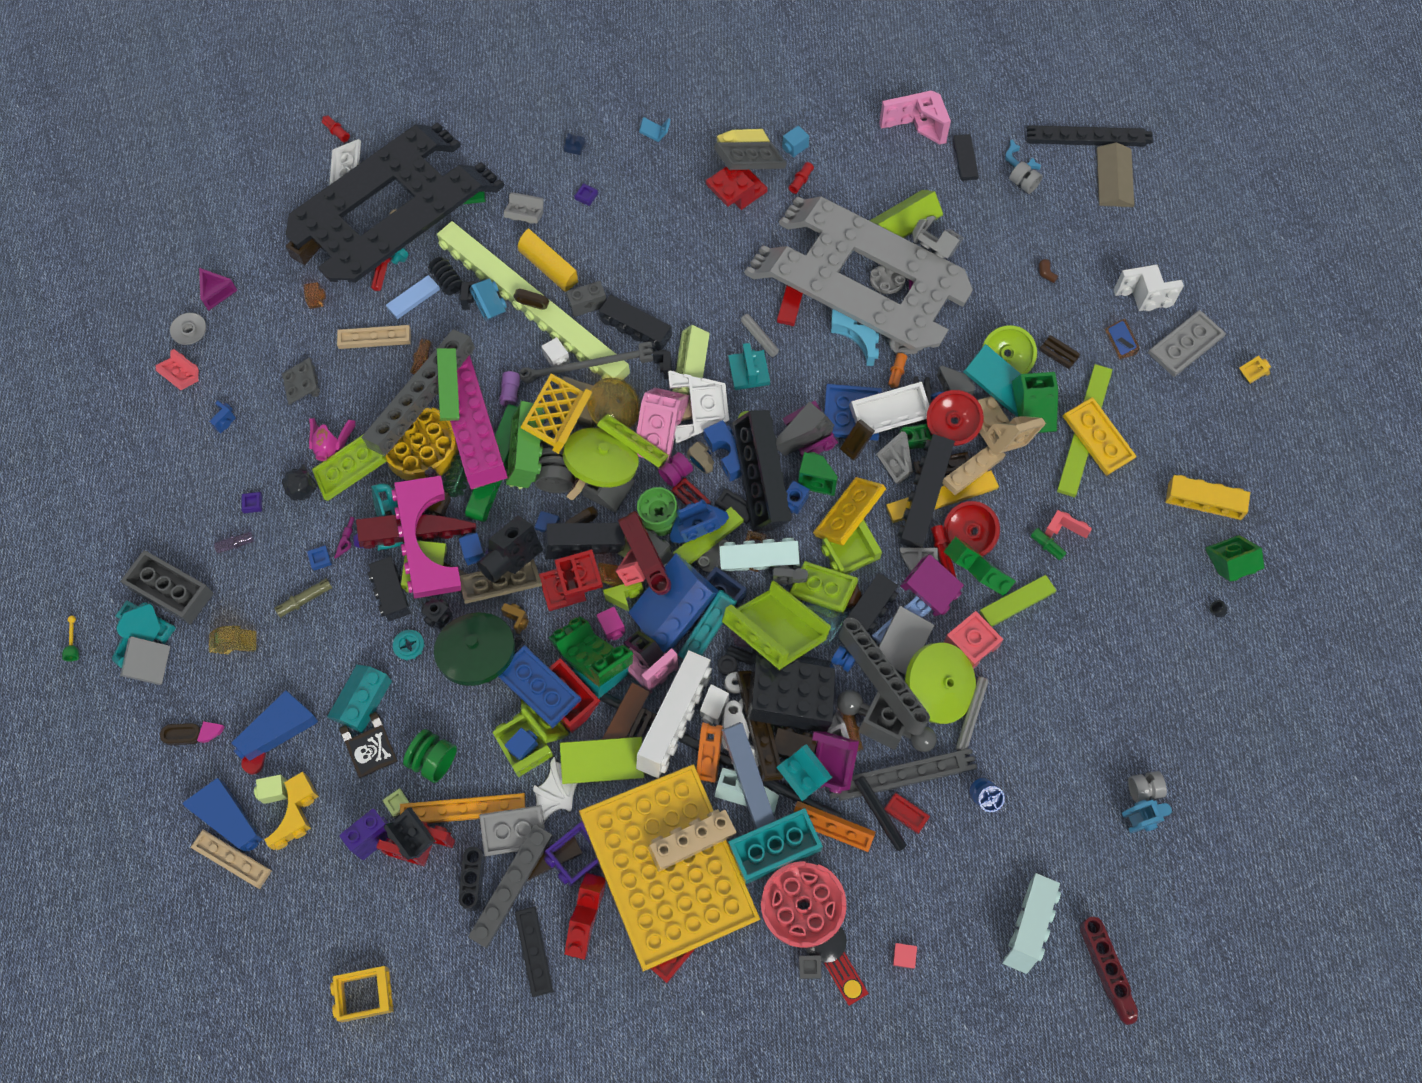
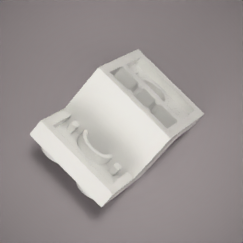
M1158 265L1122 270L1114 288L1115 296H1127L1133 293L1138 310L1151 311L1155 308H1169L1174 305L1184 285L1182 280L1164 283Z

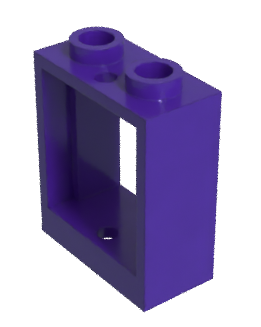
M582 821L545 850L544 853L546 856L544 860L550 868L555 867L559 872L557 876L564 885L568 884L570 887L599 864L598 859L595 858L576 875L571 877L554 856L557 850L580 832L592 846Z

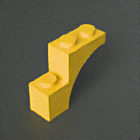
M304 772L284 782L288 793L286 814L279 827L269 837L264 839L267 846L273 850H280L286 847L289 841L294 838L303 837L307 833L306 831L311 829L301 807L311 805L314 799L319 796L309 777Z

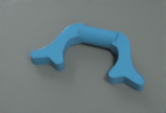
M1010 140V148L1006 152L1005 160L1013 167H1016L1020 162L1013 157L1012 153L1019 151L1020 146L1016 145L1013 140ZM1031 158L1027 164L1031 166V169L1040 170L1041 165L1036 163L1034 158Z

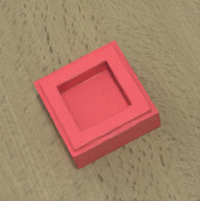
M895 943L893 966L915 969L917 946Z

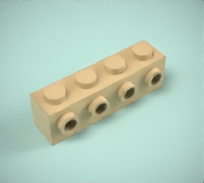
M719 809L707 814L708 818L702 821L700 818L695 819L689 823V827L683 830L681 827L672 830L670 832L671 835L666 838L659 836L651 840L652 844L649 845L648 850L658 872L733 837L737 832L726 810L721 812Z

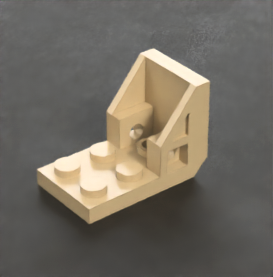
M992 396L978 400L984 414L983 425L979 433L992 452L1003 453L1026 446L1046 424L1043 418L1019 416L1009 421Z

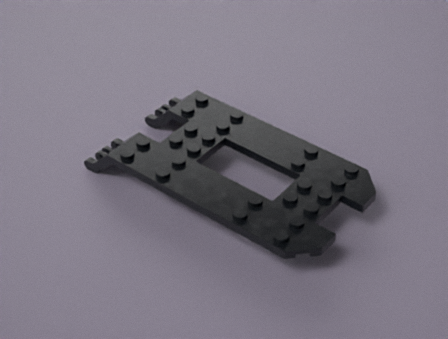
M435 123L433 126L415 124L289 213L285 235L297 249L313 239L331 257L318 267L319 271L330 282L347 280L348 282L356 283L478 192L497 193L505 184L500 179L496 181L497 176L491 170L485 171L486 166L482 162L475 166L458 165L442 176L425 158L434 151L454 152L461 146V143L457 139L453 140V136L447 130H442L443 127L439 123ZM394 180L414 197L361 236L342 219V217Z

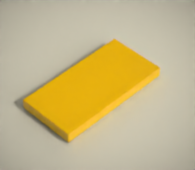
M1093 397L1064 413L1062 416L1106 476L1137 457Z
M855 477L814 530L813 534L815 537L827 538L828 541L843 546L884 493L886 487L880 483Z

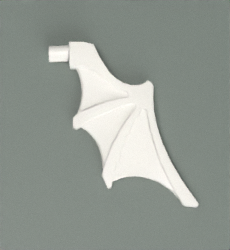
M555 757L550 762V772L545 782L538 787L535 785L533 789L536 795V806L542 805L544 823L557 810L565 809L568 812L572 810L573 796L578 784H562L561 763L557 762Z

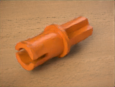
M897 353L894 365L890 369L891 375L888 385L891 388L899 386L901 376L905 373L904 366L908 357L903 353Z

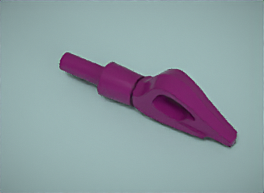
M350 517L347 527H344L342 538L334 556L335 559L351 548L349 538L353 531L351 528L355 520L354 517Z

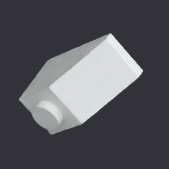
M712 684L710 685L700 709V716L703 721L711 725L713 723L719 724L726 704L729 702V693Z

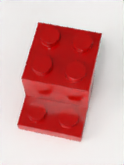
M726 166L706 180V185L727 207L735 203L741 210L768 192V187L749 169L729 170Z
M593 550L554 560L557 569L539 574L549 611L586 601L585 592L603 587Z
M421 821L435 839L434 843L453 849L455 840L452 838L451 833L447 832L446 828L440 826L431 828L427 826L426 822ZM389 838L386 841L379 840L376 848L387 856L425 867L432 845L419 858L409 860L400 854L397 845Z

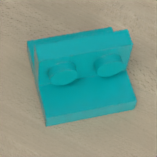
M750 343L743 344V353L728 355L734 390L770 385L764 350H751Z
M807 744L776 767L802 801L832 778Z

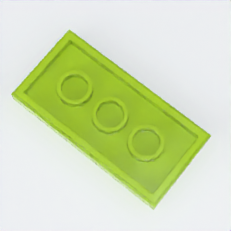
M361 435L326 461L314 467L312 472L324 500L329 501L387 462L386 456L369 449L361 438L363 435Z
M642 737L560 742L562 784L644 778V772L636 769L637 753L642 745Z

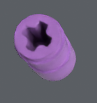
M507 371L502 374L499 400L500 404L505 407L508 404L516 406L518 401L517 394L520 385V375L516 372Z

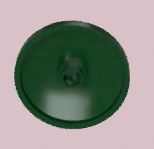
M483 612L465 614L452 620L441 630L434 645V658L440 672L448 680L465 686L481 685L494 680L508 668L515 653V640L507 623L493 614Z

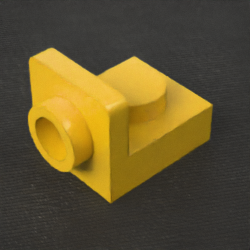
M1258 355L1241 366L1239 370L1249 384L1264 375L1268 376L1271 366L1265 358L1262 360Z

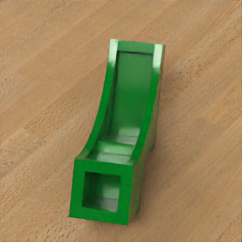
M956 536L944 551L956 564L968 570L980 583L1002 596H1005L1016 582L1011 576L994 566L970 545Z

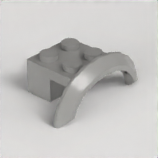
M936 216L919 220L912 233L913 242L917 243L920 240L922 246L927 249H934L936 251L935 254L942 259L951 257L964 237L949 228L938 239L927 232Z

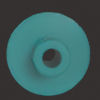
M402 248L391 256V262L396 265L398 262H405L409 256L408 252Z

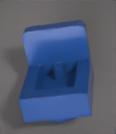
M217 400L215 404L220 411L209 422L221 434L236 417L232 413L233 409L227 403L222 404Z

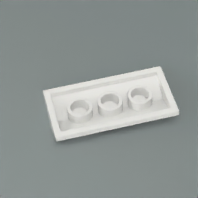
M357 139L332 150L330 184L359 165L361 140Z

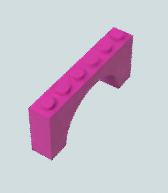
M435 476L395 482V489L391 491L393 501L398 503V507L395 508L396 519L401 521V526H398L399 538H404L401 550L402 555L407 556L408 561L404 563L405 573L410 574L411 581H407L409 593H413L415 599L461 591L458 567H445L434 563L422 552L416 539L417 523L423 512L432 504L445 500L442 477Z

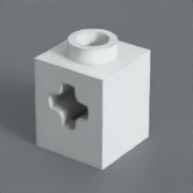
M557 337L541 346L544 357L552 367L570 362L568 352Z

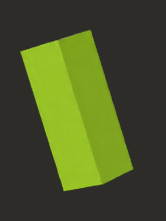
M921 190L869 221L905 238L913 233L919 220L930 216H936V219L943 216V212L936 192Z

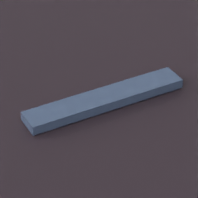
M739 722L722 729L756 830L775 821L743 723Z

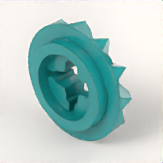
M404 630L393 641L394 653L399 659L401 658L406 661L416 659L419 654H422V650L425 647L423 637L415 630ZM406 639L411 644L414 643L412 645V651L408 650V648H404L407 646Z

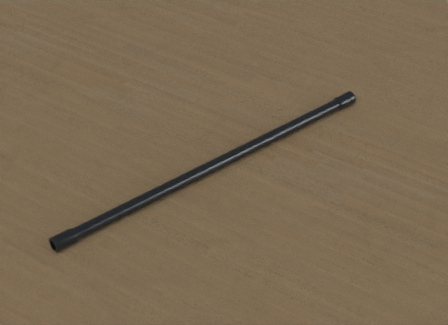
M608 693L599 698L600 701L615 709H618L622 701ZM647 714L644 715L641 721L642 723H644ZM651 717V719H650V721H649V723H648V726H650V727H651L652 722H653V720H654L653 717ZM684 733L682 739L679 738V742L699 751V740ZM720 752L719 763L734 770V766L731 764V757ZM777 780L762 781L764 786L795 802H802L837 817L842 815L841 812L809 797L802 801L792 788Z

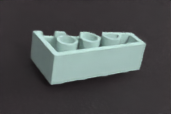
M783 538L782 542L766 539L763 540V543L755 544V541H744L743 545H736L735 542H726L724 546H719L721 570L723 572L747 571L749 568L765 570L769 569L770 566L778 568L781 565H793V568H800L798 541H794V538Z
M1035 873L1029 883L1022 904L1024 911L1021 910L1015 924L1019 929L1015 930L1008 945L1012 949L1004 957L1002 964L1027 974L1037 961L1042 960L1045 952L1042 945L1043 942L1048 940L1050 929H1047L1049 922L1052 923L1056 913L1053 910L1054 903H1058L1061 892L1058 891L1059 882Z

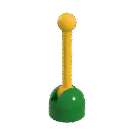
M69 616L67 619L69 622V646L63 649L62 659L71 662L79 659V650L76 646H73V631L76 618L75 616Z

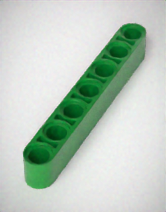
M511 404L507 405L495 435L505 470L508 466L511 421L518 407ZM502 480L474 488L466 507L465 517L485 522Z

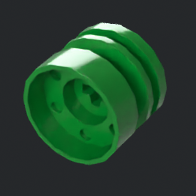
M423 729L409 745L403 759V765L408 769L412 768V771L415 773L421 771L422 777L432 783H437L450 768L457 753V746L446 739L439 741L437 734H433L428 729Z

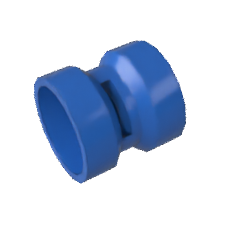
M843 646L837 649L831 660L833 664L842 666L846 672L851 670L856 661Z

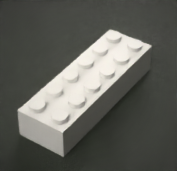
M688 650L637 753L636 769L656 778H659L661 773H666L670 763L668 762L670 755L674 756L678 747L677 742L679 738L682 739L686 731L687 720L691 721L695 711L693 710L695 704H699L703 695L702 690L709 684L712 671L710 659Z

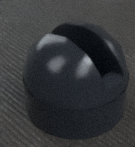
M1217 600L1210 605V611L1216 617H1224L1228 612L1226 604L1221 600Z

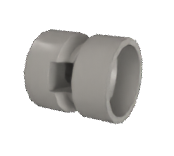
M1022 161L1012 171L1009 180L1017 186L1021 185V189L1030 194L1040 184L1043 175L1036 170H1031V166Z
M1160 771L1146 773L1145 777L1139 774L1128 778L1129 791L1134 802L1148 801L1150 797L1153 800L1166 797V783Z

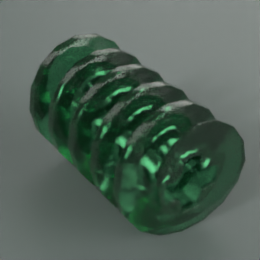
M455 455L445 477L446 480L443 482L444 492L448 493L450 497L464 496L465 493L461 489H467V485L464 483H468L461 457Z

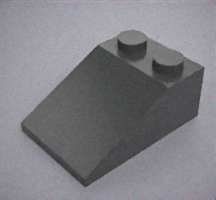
M809 401L777 437V450L784 456L827 437L831 434L835 425Z

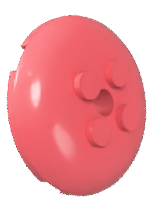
M806 861L794 862L781 867L768 879L762 894L761 911L768 929L780 941L794 947H814L831 939L840 929L846 915V895L838 878L824 866L806 863ZM801 902H807L810 906L807 910H802L798 908V905Z

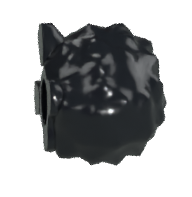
M305 464L299 469L293 468L291 471L286 472L285 477L282 479L285 494L294 501H303L306 498H310L311 494L317 490L316 487H318L310 476Z

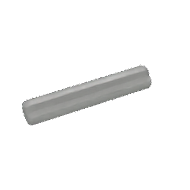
M749 314L742 316L741 322L771 357L777 355L779 349Z

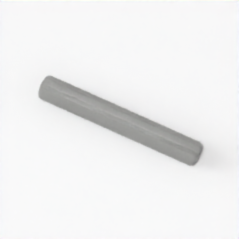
M978 677L975 692L956 745L958 751L968 749L988 685L987 678Z

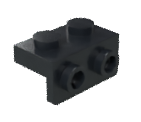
M407 808L393 823H387L384 826L387 836L394 841L399 848L400 854L407 860L419 858L435 842L433 836L412 808Z

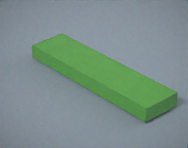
M437 348L440 421L459 420L456 348Z

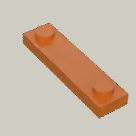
M797 801L793 813L805 808L816 832L869 852L876 833L875 831Z

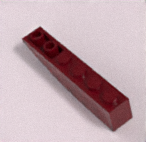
M396 515L356 519L360 547L371 549L375 545L393 546L395 543H404V538H399L398 526H401V521L396 519ZM421 515L416 527V539L423 541H432L438 537L450 539L454 535L464 536L468 533H476V523L436 515Z

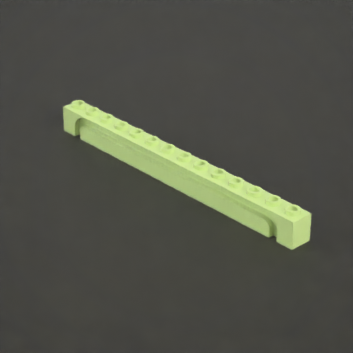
M453 221L437 233L438 244L443 250L447 249L455 260L459 259L465 268L475 272V275L480 280L490 278L491 282L495 281L499 289L498 292L504 300H509L516 310L524 312L527 319L536 322L537 326L542 331H547L552 339L557 337L566 351L574 353L579 361L616 355V353L550 300L547 309L544 310L518 303L513 297L516 289L543 294ZM625 361L589 367L593 373H598L605 383L611 384L614 387L630 374L629 364Z

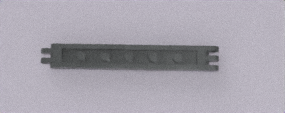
M970 748L853 775L850 790H845L841 793H831L829 797L830 799L838 798L839 801L861 797L862 794L854 783L861 776L866 778L874 793L978 768L976 764L968 766V763L975 761L974 756L967 758L965 756L973 753Z

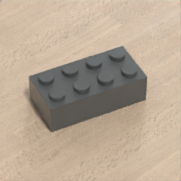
M145 550L120 581L132 592L189 625L192 624L214 594L202 582Z

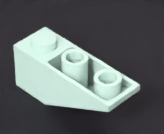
M722 768L715 797L747 806L736 771ZM764 787L774 814L779 795Z

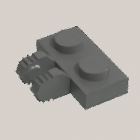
M783 565L774 568L773 580L781 585L804 583L809 576L806 569L797 568L793 571L794 569H789V566Z

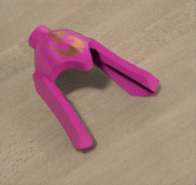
M315 418L309 419V449L313 450L317 460L326 461L333 454L344 448L349 435L355 428V421L348 419L337 439L328 430L326 425L318 427Z

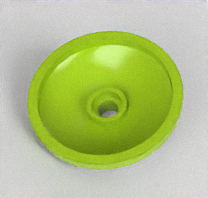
M1008 325L995 329L986 337L982 347L985 344L1021 374L1029 373L1036 362V343L1030 333L1018 326ZM1007 349L1011 352L1010 356L1008 357L1004 355V352Z

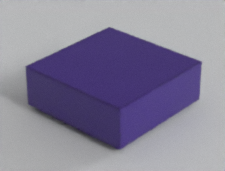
M583 183L574 195L575 200L590 206L598 195V190Z
M262 493L242 494V512H262Z

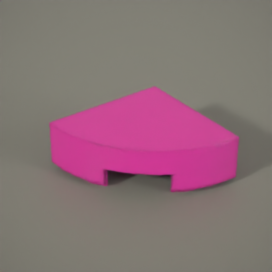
M203 721L197 741L200 743L209 742L220 735L225 727L220 724Z

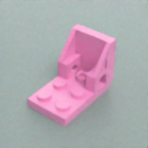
M931 90L882 101L879 121L881 129L914 122L917 132L939 145L946 143L951 120L939 93Z
M653 388L645 392L643 396L637 434L668 454L669 457L665 462L670 463L669 459L672 455L676 426L681 423L690 395Z

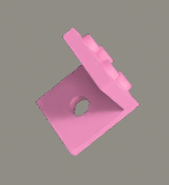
M672 648L667 653H664L665 655L649 669L641 665L640 661L633 654V663L629 666L628 673L642 688L650 692L649 695L652 693V689L659 683L662 684L667 680V676L671 672L679 669L677 653Z

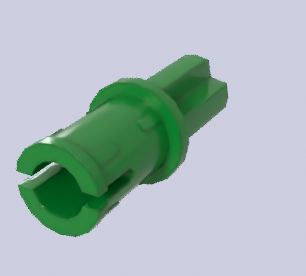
M1039 528L1031 534L1030 537L1039 543L1044 551L1047 550L1058 560L1065 557L1066 551L1054 542V538H1050Z

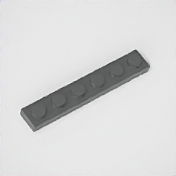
M534 824L468 937L488 948L554 835Z

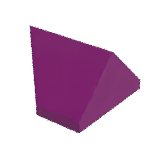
M199 268L200 299L208 311L238 291L230 278Z

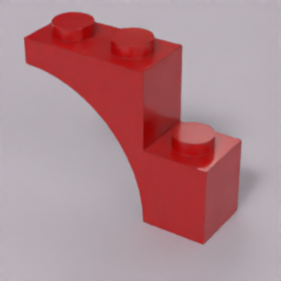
M586 873L579 888L576 908L569 922L565 955L585 960L596 915L604 895L606 884L604 877Z

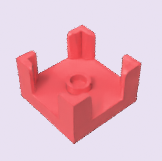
M975 611L947 634L944 643L952 644L962 650L974 669L987 654L998 649L1004 639Z

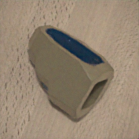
M701 441L696 442L689 448L687 457L700 471L708 474L713 471L714 461L712 460V454Z

